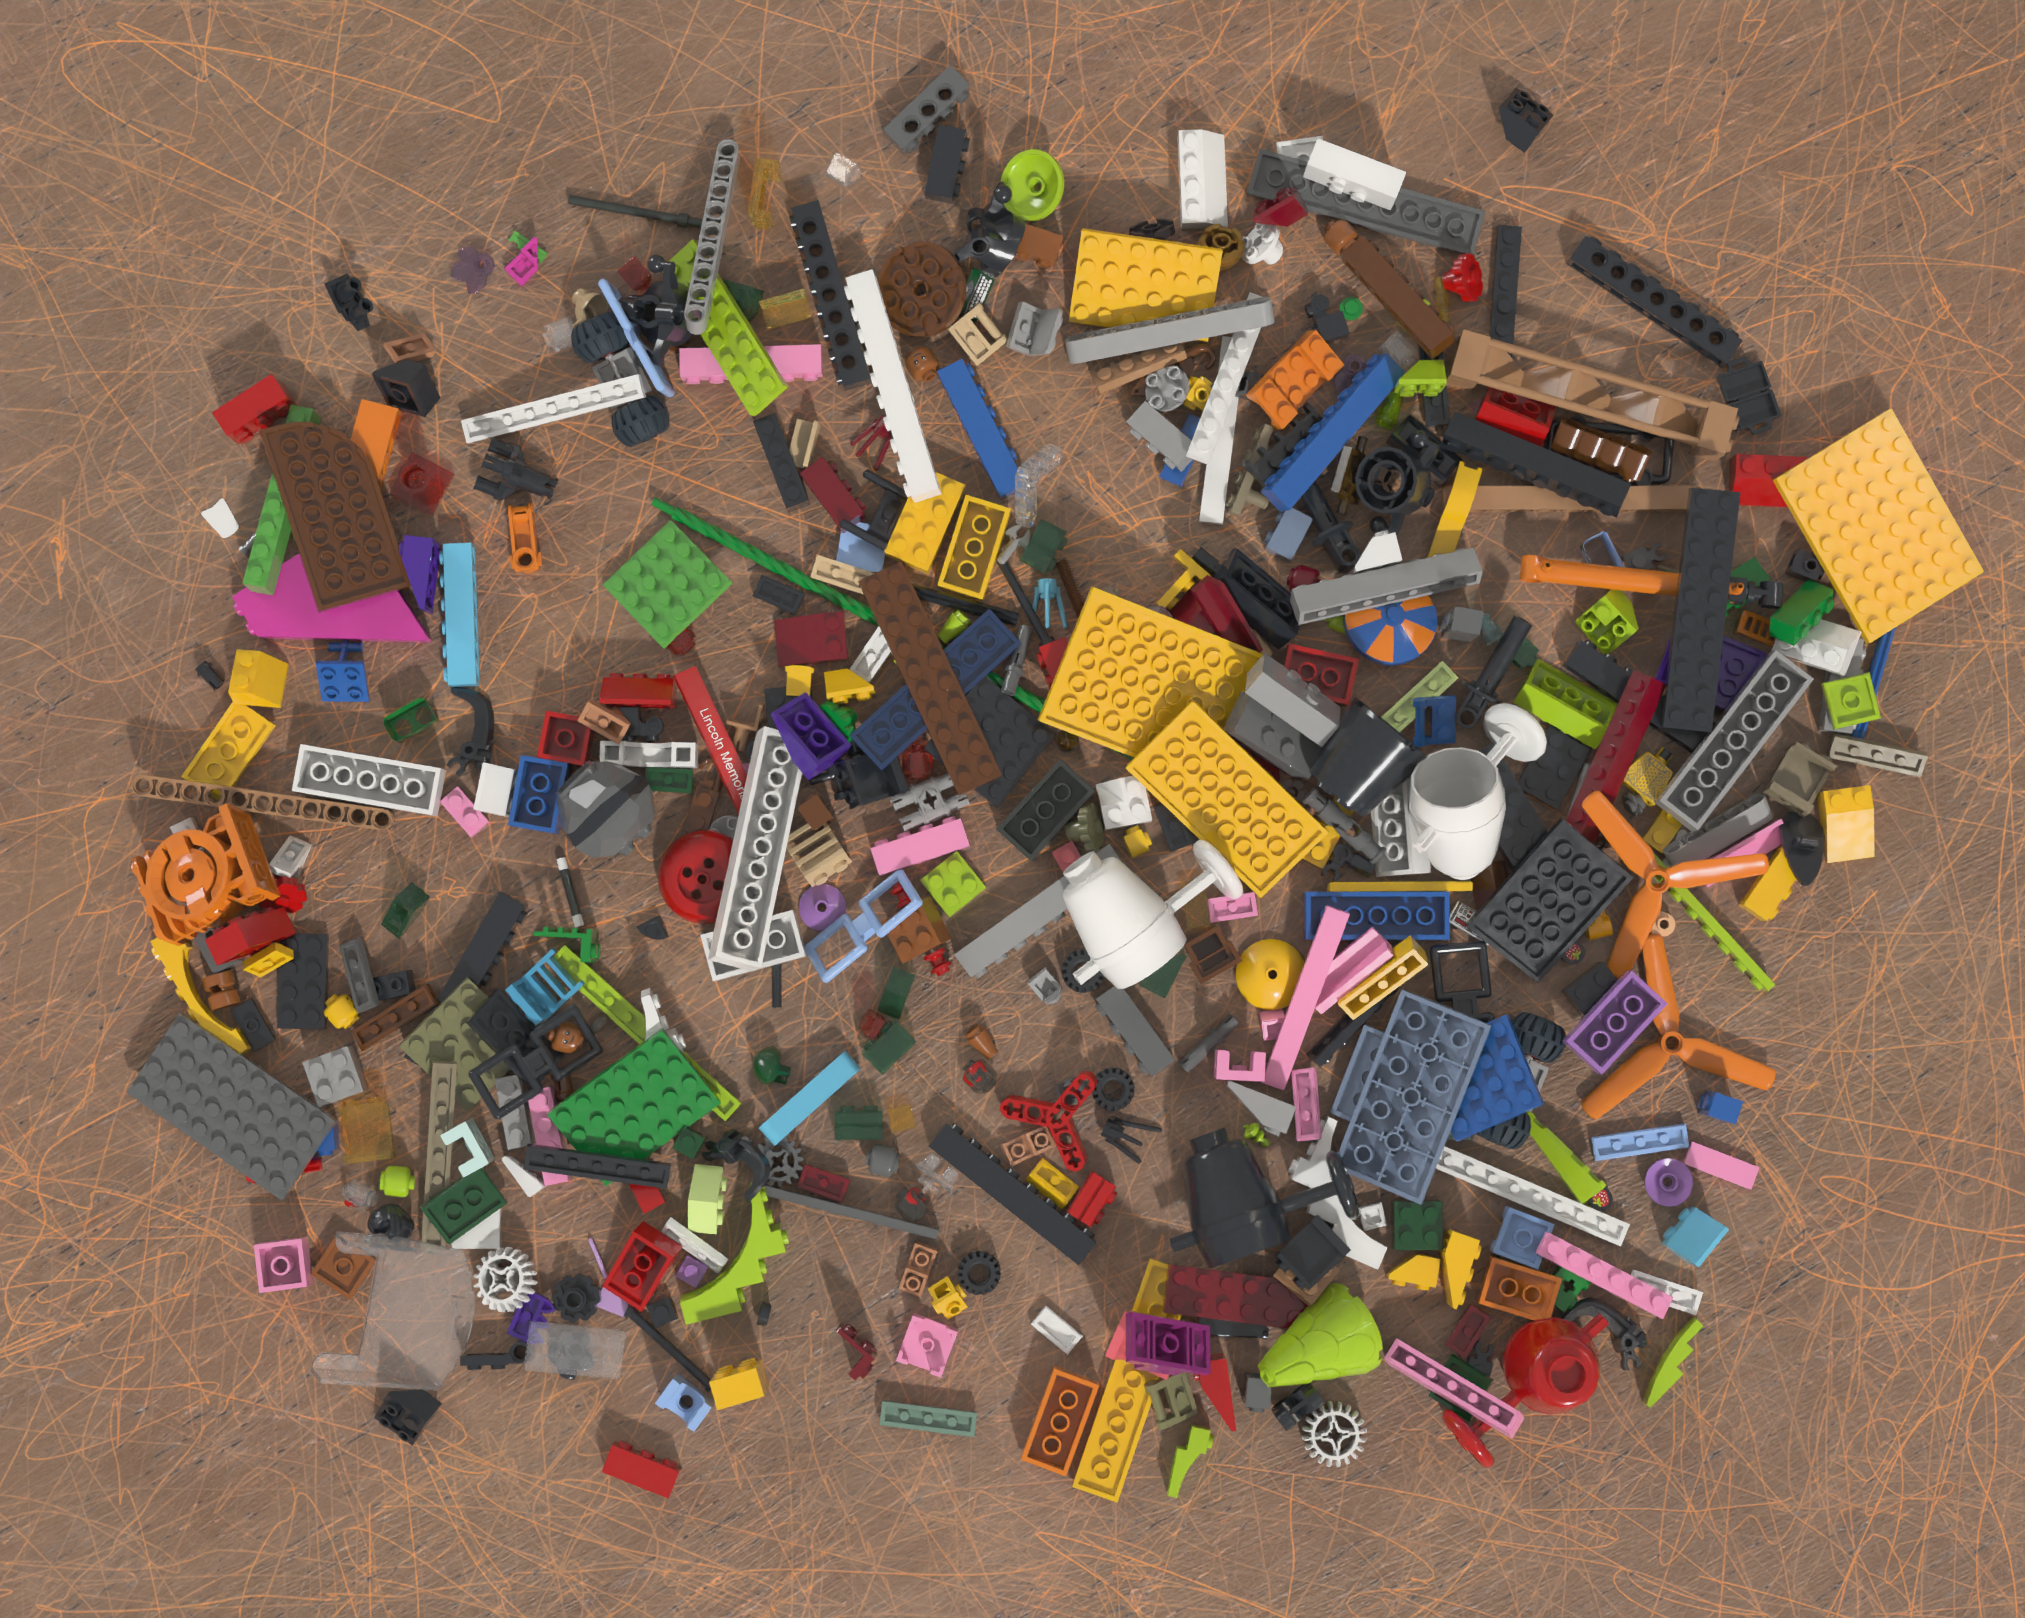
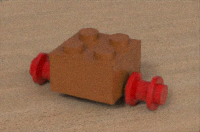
M900 882L895 883L892 886L894 890L890 891V894L897 895L900 901L897 908L900 909L908 905L911 900ZM931 897L922 899V905L892 929L888 936L902 964L928 952L929 955L923 957L924 961L931 962L933 966L930 971L931 975L936 973L937 976H941L950 971L949 966L953 963L952 961L945 960L943 956L945 952L944 947L938 950L936 947L952 938ZM894 915L882 920V924H885Z

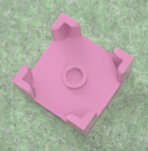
M1215 1049L1213 1078L1265 1081V1052H1250L1249 1070H1246L1247 1066L1232 1065V1069H1229L1230 1052Z
M913 1313L896 1361L906 1365L910 1363L930 1371V1374L941 1378L958 1329Z

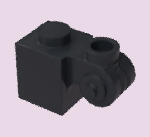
M1319 294L1314 296L1309 304L1304 305L1308 319L1312 318L1314 322V327H1311V329L1317 330L1327 344L1347 338L1350 332L1343 311L1327 314L1325 311L1329 306V300L1325 295Z
M639 707L618 708L630 722V726L622 741L635 742V737H645V741H659V736L664 731V723L661 719L653 716L648 718L646 724L641 722V709Z

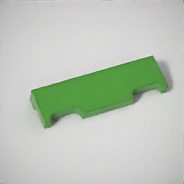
M514 231L508 240L518 244V249L520 250L529 242L527 238L517 231ZM538 247V259L542 263L548 254Z

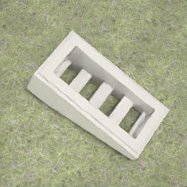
M506 1155L502 1158L503 1163L528 1197L534 1196L546 1187L542 1179L530 1170L523 1169L524 1165L514 1157Z

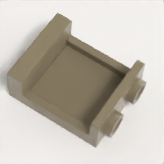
M1796 741L1789 745L1762 793L1804 817L1811 813L1814 807V800L1829 774L1837 766L1832 763V759L1828 756L1812 751V747L1807 743Z

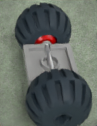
M613 311L590 318L572 330L571 343L574 352L579 358L587 363L606 359L592 367L599 384L640 374L645 394L652 391L642 368L636 363V356L632 348L621 351L627 347L629 341ZM650 395L643 399L611 407L612 410L618 409L612 415L611 425L613 433L627 447L646 442L669 428L670 417L668 409L656 396Z
M1522 1012L1512 1020V1024L1540 1092L1549 1068L1533 1061V1059L1545 1063H1552L1557 1060L1566 1046L1562 1041L1566 1036V1032L1563 1027L1552 1021L1531 1013ZM1523 1113L1481 1131L1476 1135L1509 1149H1518L1526 1142L1530 1135L1531 1119L1527 1113Z

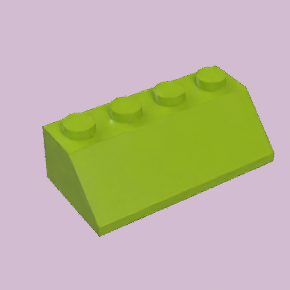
M1538 658L1533 663L1513 701L1520 708L1529 711L1542 721L1550 723L1563 733L1573 736L1595 750L1601 743L1618 703Z

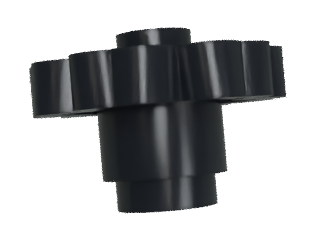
M579 1273L573 1278L567 1275L556 1284L557 1292L552 1295V1301L555 1310L561 1311L562 1319L572 1323L578 1321L579 1318L586 1321L597 1312L596 1304L601 1301L602 1297L600 1287L592 1285L593 1279L590 1276Z

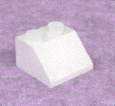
M1388 530L1375 533V536L1366 545L1350 574L1355 575L1364 573L1369 569L1377 570L1391 564H1399L1402 561L1396 533L1389 534Z
M483 762L473 809L484 813L509 817L518 771Z

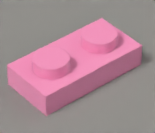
M459 786L440 801L470 837L476 835L490 822L482 812L473 809L474 803Z
M1255 892L1245 893L1234 900L1227 896L1207 899L1210 923L1258 916Z

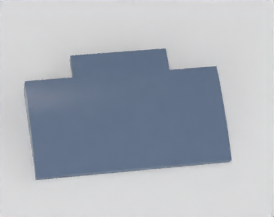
M1402 989L1385 1032L1367 1024L1363 1026L1330 1111L1331 1114L1350 1121L1338 1152L1348 1174L1420 1205L1423 1203L1492 1027L1491 1025L1419 994Z

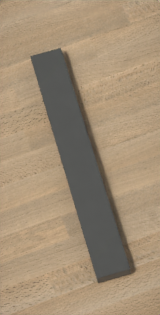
M768 1184L763 1186L766 1187L769 1197L933 1239L938 1237L940 1228L776 1186H769Z

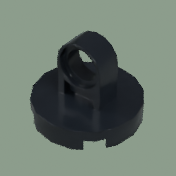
M1160 218L1156 219L1157 223L1148 224L1147 220L1129 228V235L1165 240L1174 235L1176 230L1173 220Z

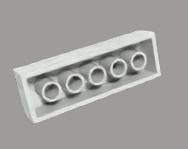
M300 744L292 791L438 817L446 770Z

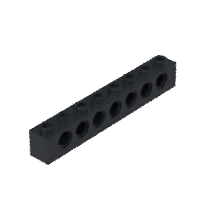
M819 200L792 207L793 215L789 216L793 230L798 229L800 237L795 239L799 252L804 251L806 259L802 260L805 273H811L813 282H809L812 296L817 295L819 304L815 305L818 318H824L826 326L821 327L825 341L830 340L832 349H829L828 352L831 362H836L839 371L834 372L838 386L843 385L846 391L871 384V378ZM808 225H814L816 231L812 234H806L804 228ZM814 247H820L823 250L819 256H812L810 251ZM821 269L829 271L828 277L824 279L818 278L817 273ZM826 292H834L836 294L835 298L832 301L824 300L823 296ZM833 314H840L842 320L835 324L830 322V317ZM846 336L849 341L846 345L839 346L836 343L837 338ZM847 358H852L855 360V365L852 368H845L842 365L843 361Z
M1584 237L1566 263L1568 266L1721 368L1729 362L1743 341L1739 338L1737 332L1730 328L1725 329L1719 325L1720 322L1715 317L1704 315L1700 312L1698 306L1691 302L1686 303L1680 299V295L1672 289L1667 290L1662 287L1658 279L1652 276L1647 277L1641 273V269L1633 263L1628 264L1623 261L1621 255L1616 251H1608L1602 247V243L1598 239ZM1593 256L1599 257L1602 260V265L1597 266L1593 264L1591 258ZM1611 270H1619L1622 277L1620 279L1614 278ZM1632 282H1636L1641 286L1640 292L1632 290ZM1650 296H1658L1661 301L1660 305L1653 304ZM1670 309H1677L1680 312V318H1674L1670 314ZM1691 321L1699 324V331H1693L1690 328ZM1709 335H1716L1719 338V344L1711 343Z

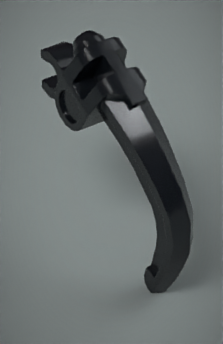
M452 687L451 693L470 703L475 711V726L471 742L463 743L460 748V754L456 758L450 759L447 763L449 769L454 764H460V769L456 772V775L460 777L464 774L469 763H474L475 769L480 771L483 762L490 764L495 744L493 740L494 711L490 700L483 694L466 688Z
M731 1129L724 1133L718 1143L713 1141L705 1142V1147L711 1151L702 1152V1157L706 1161L723 1158L728 1164H733L740 1159L747 1164L754 1174L752 1184L744 1194V1198L750 1203L767 1182L771 1167L768 1159L754 1145L750 1138L735 1129Z
M1589 1297L1576 1302L1573 1308L1568 1309L1561 1317V1319L1573 1321L1583 1315L1596 1317L1600 1313L1609 1323L1606 1327L1616 1336L1613 1340V1346L1616 1351L1620 1352V1366L1623 1371L1629 1370L1627 1364L1629 1359L1633 1361L1634 1368L1640 1367L1641 1361L1636 1356L1634 1349L1636 1347L1643 1348L1647 1345L1646 1334L1629 1316L1625 1317L1614 1307L1600 1299Z

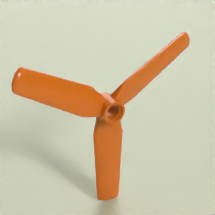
M1601 791L1592 792L1582 803L1584 810L1628 869L1645 880V883L1631 899L1607 967L1616 979H1619L1626 971L1632 970L1661 911L1662 893L1669 887L1691 888L1766 874L1768 871L1769 861L1764 853L1686 861L1665 869L1657 865L1652 848ZM1662 875L1663 880L1660 883L1654 884L1651 882L1653 876Z
M1659 934L1648 935L1642 948L1647 985L1667 1003L1662 1011L1653 1019L1659 1035L1655 1043L1639 1048L1582 1100L1581 1105L1584 1111L1591 1118L1599 1119L1658 1074L1670 1055H1677L1691 1067L1762 1090H1768L1775 1080V1069L1702 1038H1683L1678 1033L1679 1009L1663 937ZM1670 1036L1676 1041L1672 1049H1668L1665 1045L1666 1039Z

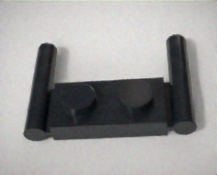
M867 469L863 472V477L886 490L867 531L846 519H842L839 526L884 551L908 497L903 488Z

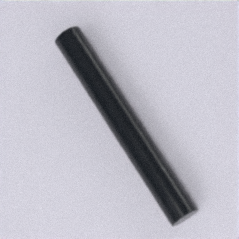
M781 964L772 966V1008L782 1007Z

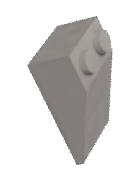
M1225 1080L1224 1084L1259 1123L1265 1125V1131L1277 1136L1280 1135V1132L1287 1133L1296 1109L1295 1106Z

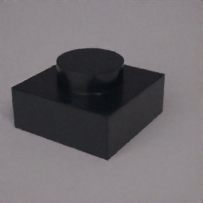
M669 1296L646 1306L655 1328L678 1319Z

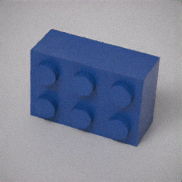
M521 755L508 825L559 835L561 822L557 805L558 796L555 793L569 779L572 765Z

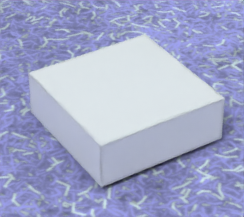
M1382 1202L1359 1207L1363 1231L1387 1226Z

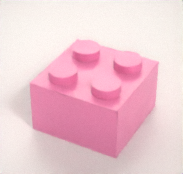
M308 1237L262 1242L254 1245L259 1293L301 1288L313 1284Z

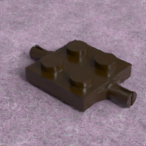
M1358 436L1355 449L1344 446L1342 453L1338 457V468L1331 481V491L1339 497L1340 502L1336 511L1339 515L1346 516L1349 504H1359L1360 497L1356 491L1355 477L1359 464L1366 456L1364 450L1368 439L1363 436Z

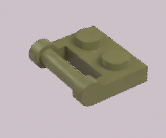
M1186 1372L1174 1376L1169 1375L1168 1380L1160 1377L1156 1380L1147 1381L1144 1384L1155 1410L1158 1429H1166L1198 1414ZM1164 1388L1172 1413L1169 1416H1166L1158 1390Z

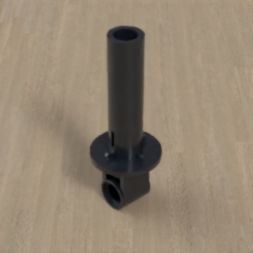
M1315 480L1301 496L1320 532L1312 541L1314 547L1324 546L1337 571L1341 573L1350 572L1360 558L1359 550L1348 533L1354 524L1352 521L1338 522ZM1342 556H1347L1351 562L1345 561Z
M1514 615L1477 681L1465 679L1462 681V684L1470 692L1456 715V721L1460 727L1464 729L1474 727L1479 722L1490 702L1496 704L1503 703V700L1498 697L1499 695L1495 691L1533 626L1528 621ZM1464 711L1473 713V723L1468 724L1463 721L1462 714Z

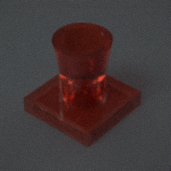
M411 452L406 463L399 469L398 478L390 494L433 516L455 474ZM422 478L421 482L416 484L417 480Z

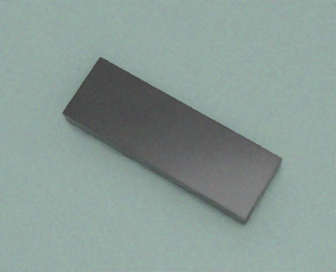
M356 937L339 945L356 1013H362L380 1005L362 937Z

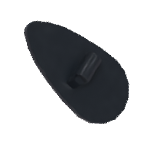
M1791 811L1785 814L1782 818L1783 824L1779 827L1781 842L1793 875L1801 885L1809 886L1816 878L1821 867L1825 835L1823 827L1811 814L1801 817Z

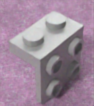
M1019 302L1005 347L1027 356L1050 354L1056 345L1055 337L1063 321V310L1059 308L1042 310L1025 302Z

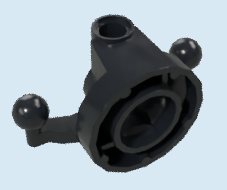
M1005 182L998 183L993 191L991 202L984 209L977 207L968 211L966 215L968 235L964 244L953 252V255L959 262L970 256L979 260L980 271L991 278L998 277L1009 265L1017 252L1025 231V220L1003 207V204L1008 203L1012 198V190ZM974 220H980V224H973L972 222Z
M656 254L648 258L647 267L653 273L663 271V281H657L648 287L644 295H628L627 297H621L618 302L628 320L633 324L640 325L643 335L649 342L655 344L653 354L646 350L653 365L662 366L669 347L682 345L689 340L692 334L686 328L684 317L689 288L677 282L675 262L665 261L662 256ZM636 355L635 360L637 365L644 369V366L641 363L638 355Z
M1423 430L1414 432L1411 437L1412 445L1415 448H1428L1420 459H1415L1405 450L1383 447L1367 454L1358 466L1355 482L1356 491L1362 503L1372 511L1392 515L1390 526H1388V522L1383 516L1372 518L1369 526L1373 533L1388 530L1389 534L1395 532L1397 537L1405 516L1415 512L1421 506L1427 507L1434 497L1435 489L1431 487L1429 467L1436 458L1440 445L1431 441L1429 435ZM1394 472H1400L1402 478L1397 492L1392 489L1391 485H1387Z

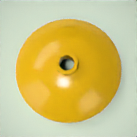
M1265 939L1255 942L1241 954L1240 958L1242 961L1236 965L1235 978L1237 987L1242 996L1255 1007L1264 1010L1285 1008L1291 1002L1305 964L1304 960L1292 945L1284 941ZM1270 970L1276 971L1277 976L1275 979L1268 977Z

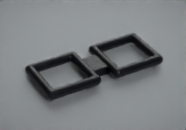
M1473 941L1431 946L1430 958L1435 1000L1437 1002L1452 1001V1009L1482 1022L1488 1023L1494 1020L1492 1012L1478 1013L1477 999L1488 998L1492 994L1486 942ZM1478 951L1482 989L1444 992L1440 954Z
M576 1005L570 1006L530 1032L529 1037L536 1048L529 1053L523 1055L518 1045L513 1043L469 1071V1078L496 1120L503 1118L543 1091V1086L537 1078L542 1073L549 1070L554 1079L560 1081L602 1054V1046ZM573 1017L592 1049L560 1069L541 1036ZM513 1055L532 1088L499 1108L480 1075Z

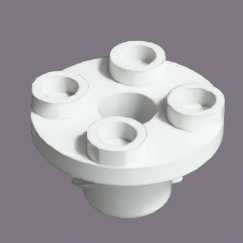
M1256 223L1255 228L1248 236L1243 237L1245 248L1241 258L1248 264H1255L1262 260L1269 265L1276 263L1283 253V246L1278 240L1280 233L1278 226Z

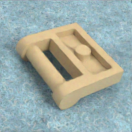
M980 302L947 328L976 366L1004 345L1008 339L1005 333L1002 334L984 312V307ZM976 316L995 341L991 345L971 321L973 317Z

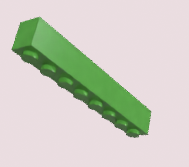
M290 405L286 423L314 422V424L320 425L321 417L314 409ZM273 473L242 584L252 592L274 596L291 528Z

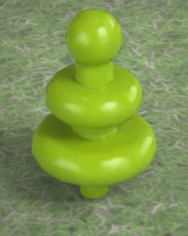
M1257 1122L1252 1123L1250 1126L1248 1124L1244 1125L1246 1129L1244 1133L1245 1139L1252 1138L1254 1143L1261 1142L1263 1147L1269 1146L1270 1141L1264 1138V1131L1259 1130L1260 1125Z

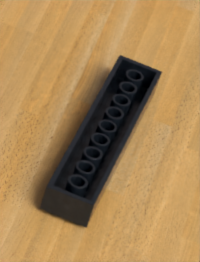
M1689 488L1665 683L1667 685L1664 692L1660 725L1662 727L1712 732L1741 492Z

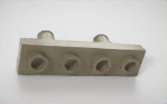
M1264 424L1254 430L1251 441H1254L1251 450L1248 449L1246 451L1243 462L1249 460L1255 465L1262 458L1257 452L1260 446L1264 447L1267 451L1273 448L1269 446L1268 441L1274 427ZM1243 468L1242 472H1238L1234 484L1237 485L1234 494L1231 493L1226 502L1228 507L1226 513L1234 517L1240 515L1246 502L1262 509H1266L1269 500L1263 493L1252 489L1251 485L1254 477L1245 468Z

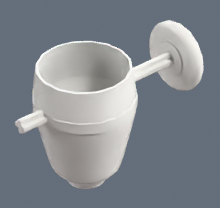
M1507 703L1491 706L1485 712L1483 720L1484 730L1491 743L1495 745L1487 756L1477 750L1463 747L1446 748L1429 754L1427 758L1417 764L1411 775L1409 810L1410 817L1419 836L1413 843V847L1417 848L1419 853L1425 851L1434 868L1452 878L1465 880L1475 877L1492 863L1496 855L1506 810L1505 790L1496 767L1505 755L1514 760L1528 762L1537 760L1545 752L1547 740L1543 728L1531 714L1516 705Z
M1198 840L1193 845V852L1204 872L1165 902L1118 858L1108 857L1100 860L1097 854L1091 851L1073 862L1063 872L1069 881L1063 892V899L1091 959L1073 973L1074 978L1082 985L1097 972L1101 971L1117 989H1124L1148 977L1167 963L1187 941L1174 916V912L1212 883L1225 896L1233 900L1243 895L1242 883L1224 856L1209 842Z

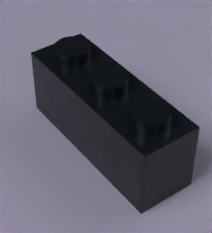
M938 125L925 188V199L953 204L954 197H959L961 184L957 183L959 174L963 175L965 161L962 160L963 152H968L970 138H966V130Z

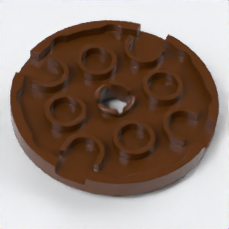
M918 241L898 248L883 264L877 280L891 326L903 334L914 337H929L946 330L959 316L966 299V278L960 262L949 250L931 242ZM924 283L927 293L919 296L917 287L919 284Z

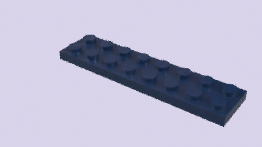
M988 609L943 651L964 695H966L1019 647L1021 642ZM905 684L849 736L870 760L883 771L926 732L927 728Z

